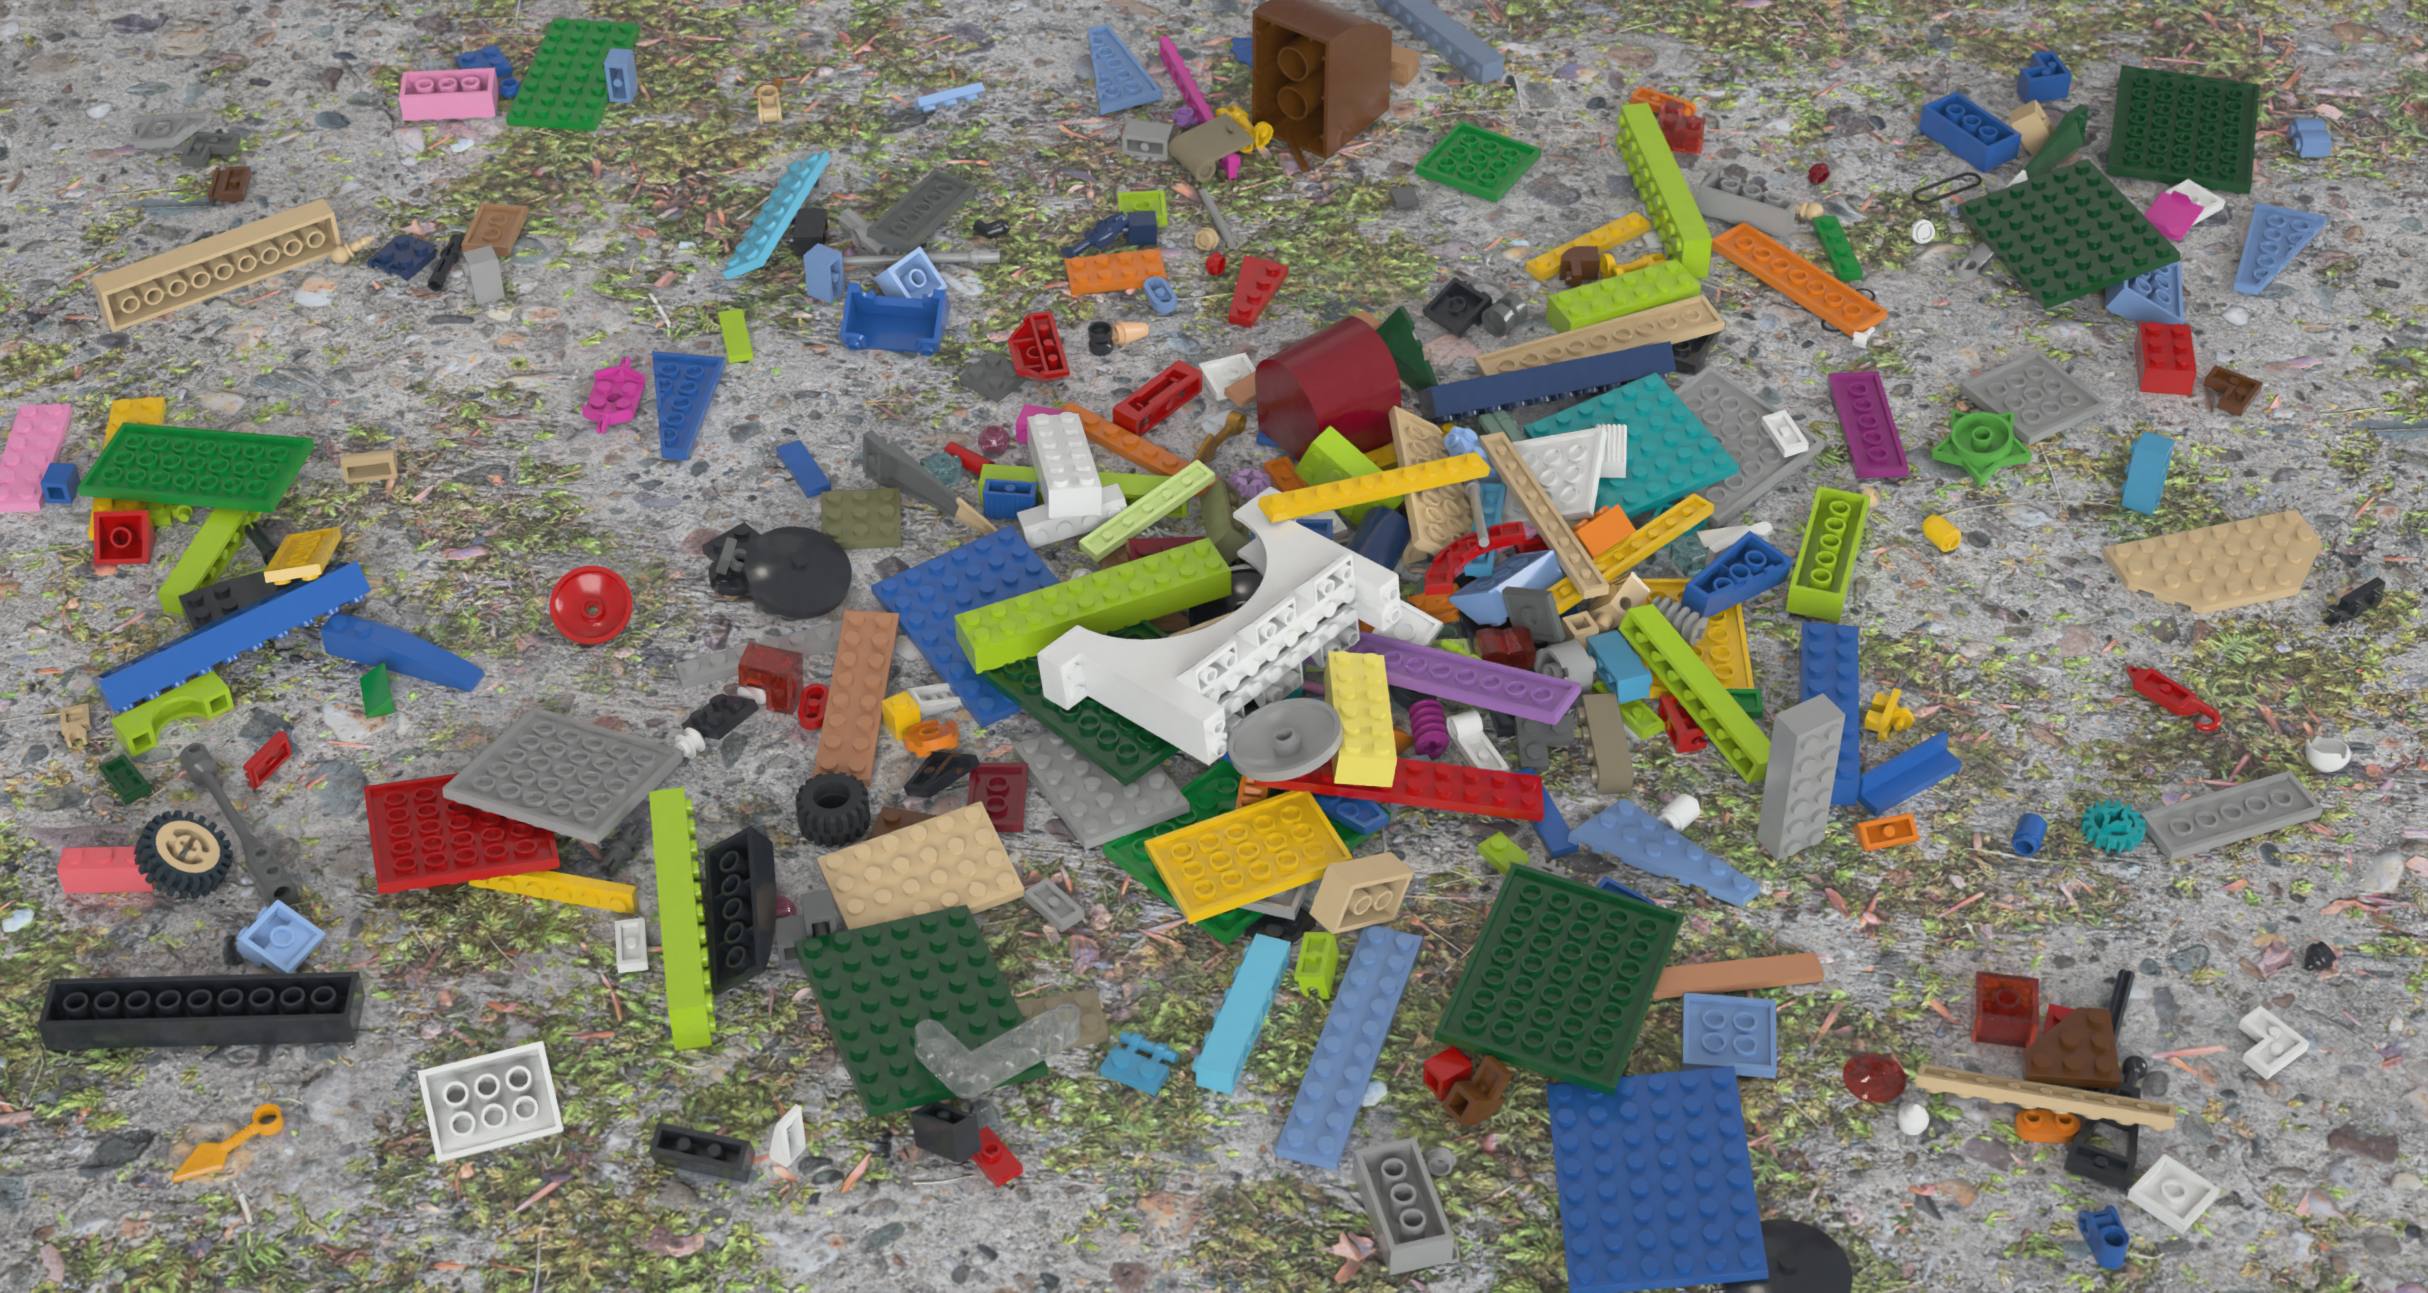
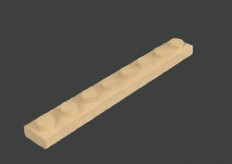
M1920 1064L1916 1076L1915 1087L1923 1088L1930 1093L1944 1091L1955 1093L1956 1096L1961 1098H1972L1973 1096L1986 1098L1989 1102L1996 1104L2004 1102L2016 1103L2026 1109L2040 1107L2050 1109L2057 1114L2077 1113L2083 1114L2085 1118L2092 1120L2107 1118L2123 1125H2132L2134 1123L2148 1125L2149 1128L2159 1131L2174 1129L2177 1105L1927 1064Z

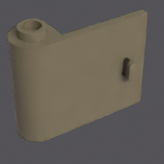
M1224 113L1174 137L1168 145V151L1198 181L1206 182L1216 172L1215 161L1255 143V141L1227 113Z

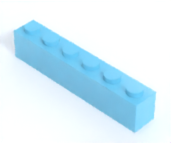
M1256 933L1252 944L1246 945L1243 953V963L1241 966L1237 965L1234 971L1233 985L1225 990L1223 1007L1215 1012L1213 1029L1205 1034L1203 1051L1201 1054L1197 1053L1194 1058L1192 1071L1196 1072V1086L1232 1095L1290 964L1291 942Z

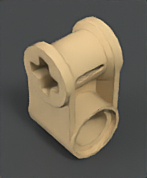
M773 85L761 86L757 91L759 124L763 125L764 122L774 121L782 123L781 103H779L777 87Z

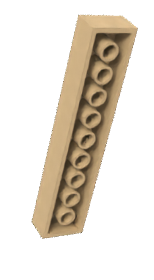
M321 198L91 278L101 316L113 333L331 256L332 249L340 246L341 241L334 211Z

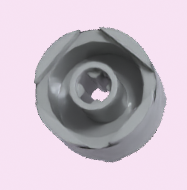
M1577 639L1538 650L1534 656L1533 666L1535 672L1580 683L1581 693L1579 695L1590 692L1593 672L1596 671V662L1592 656H1588Z

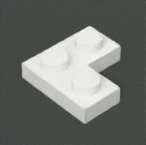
M2261 1005L2242 1018L2238 1026L2241 1031L2258 1043L2245 1052L2242 1061L2266 1080L2307 1051L2310 1043Z

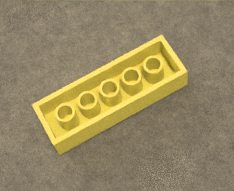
M1328 651L1323 677L1326 703L1332 706L1339 714L1344 732L1342 743L1337 752L1332 756L1334 783L1392 787L1397 755L1384 655Z

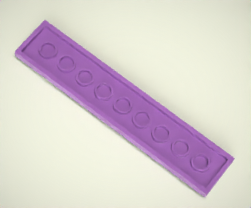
M1360 630V640L1354 646L1345 650L1349 653L1384 655L1387 684L1546 724L1557 725L1581 693L1580 683ZM1311 655L1306 658L1307 664L1319 667Z

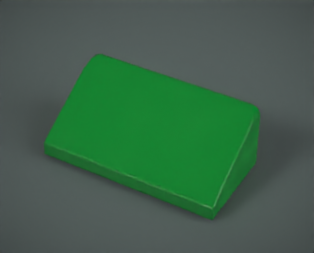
M384 662L359 678L366 718L395 713Z

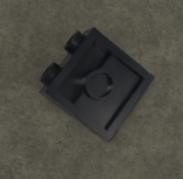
M1454 277L1422 311L1425 317L1460 338L1473 324L1479 326L1482 323V313L1492 305L1493 300L1489 294L1484 291L1479 292L1468 281L1463 282Z

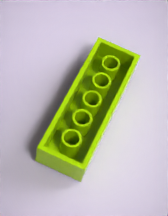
M1677 259L1669 260L1548 295L1546 320L1560 334L1699 296L1701 285Z
M1818 486L1790 583L1786 612L1840 622L1867 521L1871 496Z

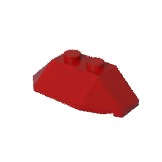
M1052 311L1027 314L1023 322L1007 340L1016 375L1040 383L1066 380L1070 376V371Z

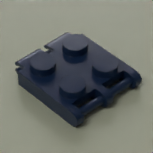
M408 234L398 235L369 258L367 266L371 268L378 267L387 274L394 273L400 275L403 280L408 281L436 258L438 249L435 247L437 245L424 240L420 241L419 238Z

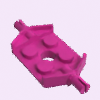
M622 357L619 366L594 372L595 383L586 406L582 404V412L586 419L598 423L595 428L598 434H601V431L602 434H605L607 427L612 424L628 422L634 418L646 384L644 374L629 368L632 363L629 357H626V359Z

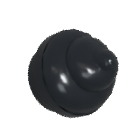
M2319 941L2317 944L2312 943L2306 948L2304 969L2309 971L2314 969L2317 971L2329 970L2333 967L2332 963L2337 960L2336 955L2323 941Z

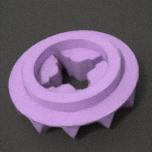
M1254 466L1251 469L1243 467L1241 471H1234L1233 476L1229 480V484L1240 491L1241 497L1255 498L1268 487H1271L1270 475L1265 474L1263 469L1255 470Z

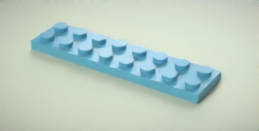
M826 150L818 154L816 152L811 153L804 160H794L787 166V172L779 179L778 186L771 191V197L762 205V211L753 219V225L744 233L745 237L735 247L736 251L733 256L727 260V265L722 272L727 280L764 266L831 159Z

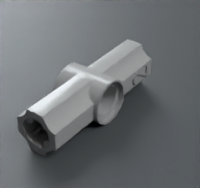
M850 208L842 211V214L838 217V224L850 234L856 248H865L872 255H891L894 252V247L878 243L874 239L866 237L867 228L875 221L867 222Z

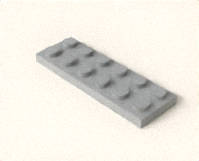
M2289 770L2143 812L2140 818L2146 820L2145 827L2147 833L2171 861L2321 816L2323 808Z

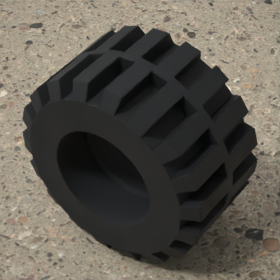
M834 771L828 772L825 775L820 773L816 775V778L806 780V785L799 787V793H796L795 797L798 826L801 834L805 835V839L809 842L814 841V844L818 846L824 844L826 847L831 848L833 845L841 847L845 846L847 842H855L856 837L861 838L865 834V830H868L870 826L869 821H871L868 791L864 787V783L861 780H857L856 776H847L845 772L835 774Z

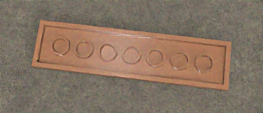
M845 610L813 779L820 773L825 775L832 771L835 774L845 772L847 776H856L857 780H861L864 783V787L871 786L883 718L881 701L885 700L899 628V613Z

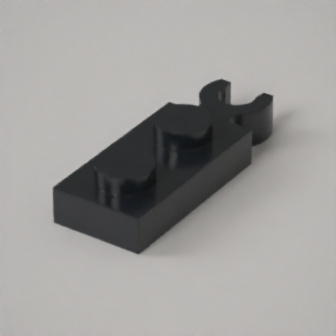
M2376 577L2341 597L2339 604H2333L2326 609V612L2330 615L2323 622L2333 628L2340 622L2344 624L2352 618H2358L2371 607H2377L2383 600V590L2386 582Z

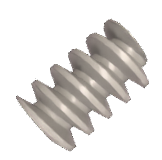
M1660 596L1656 597L1651 604L1656 606L1689 646H1695L1706 631L1708 618L1702 617L1699 619V613L1693 612L1690 614V608L1684 607L1681 609L1682 606L1679 602H1675L1672 605L1673 600L1670 597H1666L1663 601Z

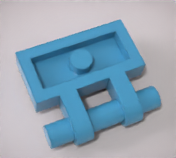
M1123 1031L1119 1042L1128 1045V1047L1123 1049L1114 1045L1100 1066V1075L1156 1096L1170 1075L1169 1066L1163 1063L1166 1060L1175 1064L1179 1058V1052L1170 1049V1046L1165 1043L1159 1042L1156 1044L1146 1040L1144 1035L1137 1032L1131 1034ZM1140 1051H1143L1153 1056L1151 1059H1148L1138 1054Z

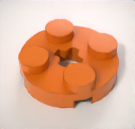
M938 719L914 724L908 728L909 734L906 735L904 732L902 734L904 748L915 752L916 757L920 758L930 756L932 751L942 748H956L959 745L958 738L960 737L958 724L950 719H946L947 724H939Z

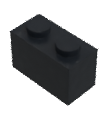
M799 208L796 218L792 219V232L789 234L790 247H794L795 256L805 255L806 252L818 243L826 245L828 233L827 209Z
M939 1101L926 1104L911 1112L916 1147L955 1163L967 1161L970 1156L981 1151L977 1116Z

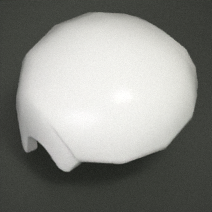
M2319 735L2311 743L2309 739H2306V759L2314 769L2321 772H2334L2343 768L2350 761V749L2342 740L2322 738Z

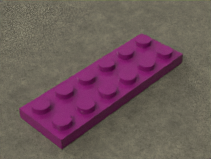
M1879 372L1828 373L1827 382L1855 477L1865 479L1908 477L1909 467Z

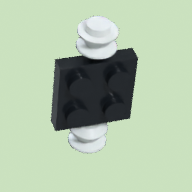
M748 680L746 688L739 687L737 689L738 697L725 694L713 696L709 700L710 703L702 709L691 713L690 718L681 724L685 736L679 734L675 737V748L683 751V757L695 758L696 750L699 752L705 750V737L720 740L759 710L758 703L764 704L767 701L765 687L760 682Z

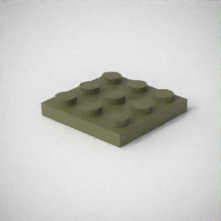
M900 487L821 492V533L836 541L843 550L902 547Z

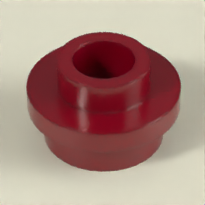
M1826 163L1814 164L1808 171V180L1816 185L1826 181L1830 175L1828 165Z

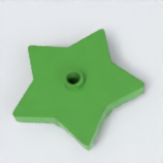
M1951 410V434L1932 449L1931 458L1962 466L1979 486H1982L2000 467L2031 462L2032 453L2013 435V411L2001 414L1990 412L1968 414Z

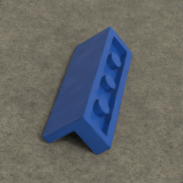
M1944 730L1860 776L1857 801L1874 816H1877L1960 771L1962 762L1946 749L1949 734Z

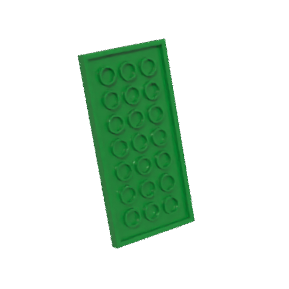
M564 17L553 18L506 115L507 125L596 131L609 103L604 62L611 48L633 49L640 33L639 23L566 19Z
M123 422L78 485L77 490L80 496L273 513L315 445L312 438Z

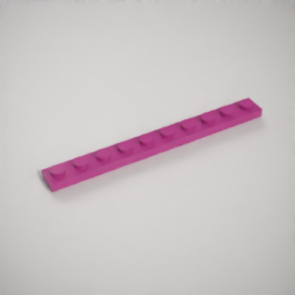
M1168 36L1159 37V56L1187 106L1193 109L1194 117L1198 118V126L1216 118L1212 114L1210 104H1206L1203 92L1198 90L1196 80L1192 79L1189 68L1185 67L1183 57L1178 55L1176 45L1172 44ZM1232 153L1219 159L1218 161L1228 179L1237 178V168H1240L1239 155Z

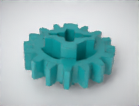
M2105 799L2104 804L2094 801L2093 807L2087 806L2085 813L2082 815L2080 823L2082 825L2081 833L2087 834L2085 839L2087 842L2095 841L2094 848L2097 849L2104 846L2107 853L2111 849H2115L2118 854H2121L2123 848L2131 852L2134 846L2139 847L2146 832V820L2140 818V811H2131V804L2125 807L2122 806L2121 800H2117L2115 804H2111L2109 799Z

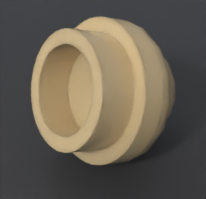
M1201 228L1195 235V243L1199 249L1211 251L1218 245V234L1213 228Z

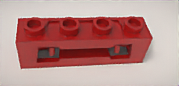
M1181 360L1176 361L1144 386L1134 391L1122 402L1116 404L1112 408L1113 423L1139 437L1143 436L1202 392V371ZM1180 391L1186 393L1181 398H1177L1180 395ZM1148 416V422L1139 428V422H1145V417Z

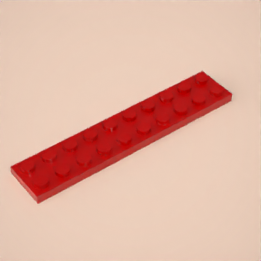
M1332 757L1319 768L1297 778L1275 782L1254 780V786L1300 792L1310 791V793L1535 822H1542L1544 815L1542 776L1419 761L1417 759L1397 758L1392 787L1334 783Z

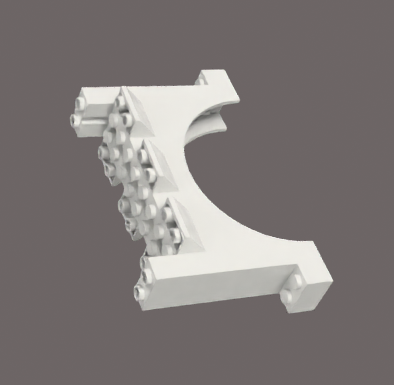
M1268 487L1233 513V518L1251 529L1256 537L1237 551V555L1256 568L1263 576L1257 591L1241 608L1225 619L1201 630L1161 639L1137 640L1116 638L1098 634L1076 625L1037 653L1044 697L1069 710L1086 696H1089L1205 764L1210 765L1228 751L1229 737L1239 722L1245 718L1244 705L1254 699L1261 708L1265 705L1281 701L1304 683L1302 661L1311 655L1317 665L1323 669L1326 666L1328 651H1345L1354 646L1360 640L1358 619L1383 632L1401 618L1398 574L1296 523V518L1271 523L1257 506L1260 497L1282 492Z

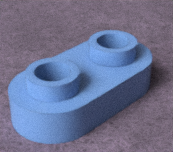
M1150 277L1144 281V295L1157 312L1168 314L1177 308V295L1164 278Z

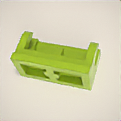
M1304 932L1294 979L1299 982L1301 992L1306 997H1309V987H1315L1318 989L1321 999H1330L1340 956L1335 935L1330 932Z

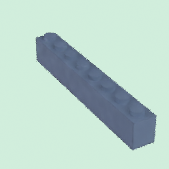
M1375 0L1376 5L1481 85L1503 77L1504 57L1429 0Z

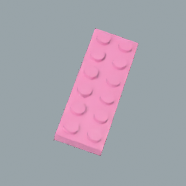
M28 404L19 406L0 461V512L42 510L45 497L40 482L49 464L57 463L73 413L71 404Z

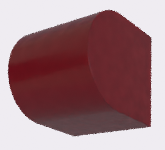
M1354 316L1344 317L1262 360L1258 364L1255 371L1258 430L1298 462L1301 461L1311 443L1329 426L1334 428L1363 454L1381 448L1393 441L1388 413L1393 406L1401 408L1399 373L1385 342L1362 319Z

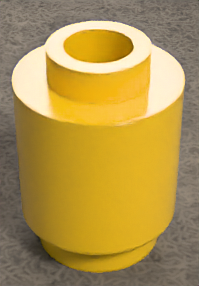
M1933 514L1923 522L1921 529L1924 532V536L1943 552L1954 550L1960 544V530L1944 517Z

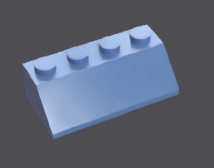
M1554 549L1513 554L1493 568L1492 576L1476 578L1448 598L1454 606L1477 624H1491L1494 627L1507 621L1506 618L1509 616L1501 592L1506 586L1547 590L1564 579Z

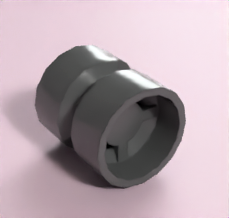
M1514 293L1505 294L1496 303L1484 310L1482 313V323L1490 334L1495 337H1502L1527 318V306L1520 296Z

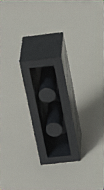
M660 1122L657 1123L649 1149V1154L656 1164L745 1183L748 1181L756 1154L750 1141Z

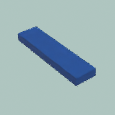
M1532 767L1512 772L1536 775ZM1542 784L1544 807L1542 822H1529L1551 859L1578 852L1579 844L1575 845L1567 842L1571 830Z

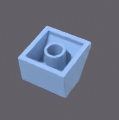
M921 247L910 252L874 277V280L885 296L922 299L923 294H928L931 297L933 289L944 290L948 287Z

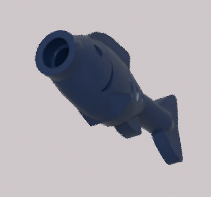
M1123 211L1099 220L1091 230L1083 234L1085 237L1083 241L1074 247L1062 248L1060 251L1069 259L1078 257L1079 254L1091 246H1097L1098 250H1101L1112 243L1130 221Z

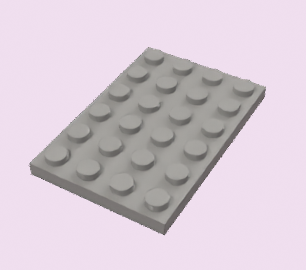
M1052 731L1013 744V752L1020 763H1028V774L1085 850L1190 812L1189 802L1160 765H1157L1125 787Z

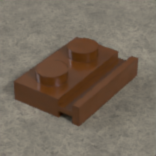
M250 166L226 167V170H220V167H216L208 192L209 201L214 202V199H220V202L231 203L244 201L252 175Z

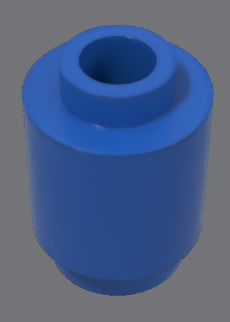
M2026 813L2020 816L2012 836L2013 848L2018 854L2031 856L2040 849L2047 830V823L2041 816L2033 813Z

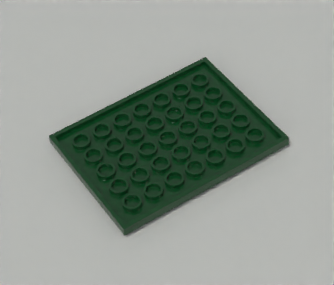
M2121 65L2106 174L2118 177H2133L2139 180H2154L2166 184H2180L2189 179L2199 186L2213 191L2222 190L2235 194H2250L2260 84Z
M2088 158L1957 205L1958 214L2044 310L2181 261L2180 252Z
M1142 620L1139 624L1130 627L1126 625L1123 629L1114 632L1108 631L1107 634H1102L1110 637L1137 640L1169 638L1167 634L1147 620ZM1028 656L1024 660L1019 659L1015 663H1006L1002 667L984 670L982 673L976 674L1125 787L1181 750L1089 696H1086L1069 710L1045 698L1037 656L1031 658Z
M1512 862L1437 1026L1434 1040L1481 1055H1493L1500 1061L1614 1096L1683 924L1685 914Z
M967 905L794 942L796 956L867 1118L1048 1076V1065Z

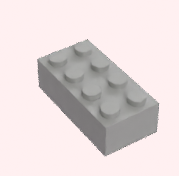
M1416 1138L1354 1150L1353 1176L1389 1275L1452 1262L1454 1237Z

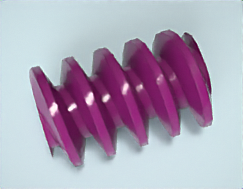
M1424 699L1413 703L1408 709L1415 752L1417 755L1428 754L1431 760L1439 758L1450 742L1443 712L1444 709L1442 703L1438 700Z

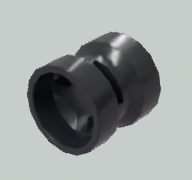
M1097 321L1089 325L1088 337L1090 340L1088 345L1091 354L1105 356L1112 352L1113 340L1111 338L1113 336V329L1109 323Z

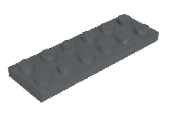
M934 170L868 227L866 237L874 239L878 243L894 247L898 251L910 253L975 194L976 185Z

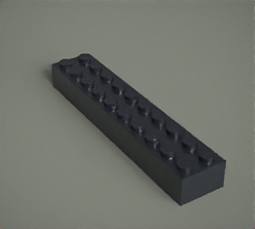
M359 971L51 979L38 1022V1029L46 1050L356 1042L365 993Z

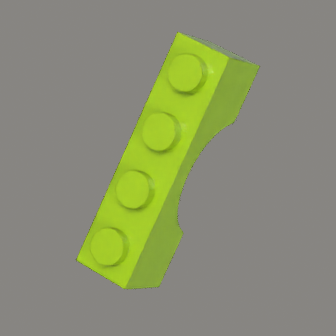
M212 670L111 719L117 741L133 758L158 746V735L170 722L187 716H197L210 720L233 709L234 705L229 687Z

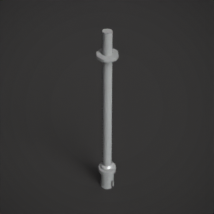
M973 247L969 252L926 253L931 263L970 262L974 266L985 263L1000 264L999 248L978 249V247ZM907 254L842 256L843 266L889 265L896 263Z

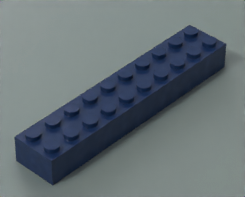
M1671 341L1432 386L1418 391L1417 395L1422 419L1426 421L1431 420L1432 424H1440L1454 420L1453 416H1455L1456 420L1478 415L1477 411H1479L1480 415L1492 414L1493 412L1501 411L1502 407L1503 410L1508 411L1526 406L1525 402H1527V406H1533L1548 402L1550 398L1551 402L1573 397L1574 395L1575 397H1580L1595 392H1606L1655 372L1662 379L1669 378L1668 373L1676 371Z

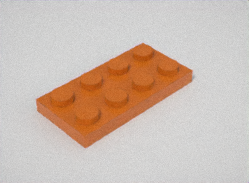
M1159 249L1064 259L1071 296L1143 288L1144 281L1150 277H1161L1167 281Z

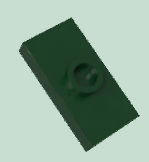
M125 754L98 766L102 777L125 805L152 792L150 784Z

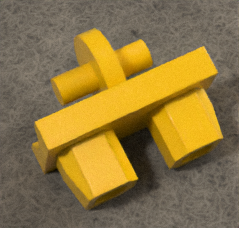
M1894 688L1891 696L1876 692L1871 710H1868L1865 718L1864 728L1877 731V741L1885 743L1892 725L1895 730L1901 731L1911 728L1914 723V716L1909 711V708H1900L1897 704L1902 693L1900 689Z

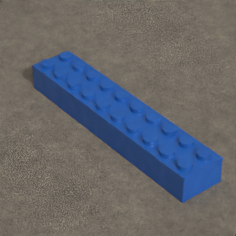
M344 560L324 569L317 579L298 581L94 676L91 680L105 707L113 712L119 711V713H123L134 708V702L140 699L148 701L162 694L160 690L165 687L171 686L173 689L187 683L186 678L191 675L197 674L202 676L214 670L212 665L218 662H223V664L230 663L238 659V653L249 650V652L262 648L265 646L263 641L269 638L281 639L289 635V629L300 626V628L316 622L314 617L325 614V616L334 614L341 610L339 605L349 602L350 604L357 603L365 599L364 594L371 591L358 562Z

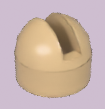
M1869 486L1865 487L1862 494L1871 496L1869 509L1874 508L1878 504L1880 496L1875 489Z

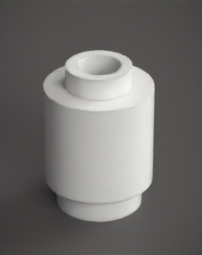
M1680 794L1661 810L1658 820L1680 833L1700 816L1699 803L1693 796Z

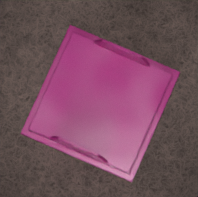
M2162 191L2144 216L2164 237L2180 242L2205 207L2193 203L2188 195L2173 191L2172 194H2168Z

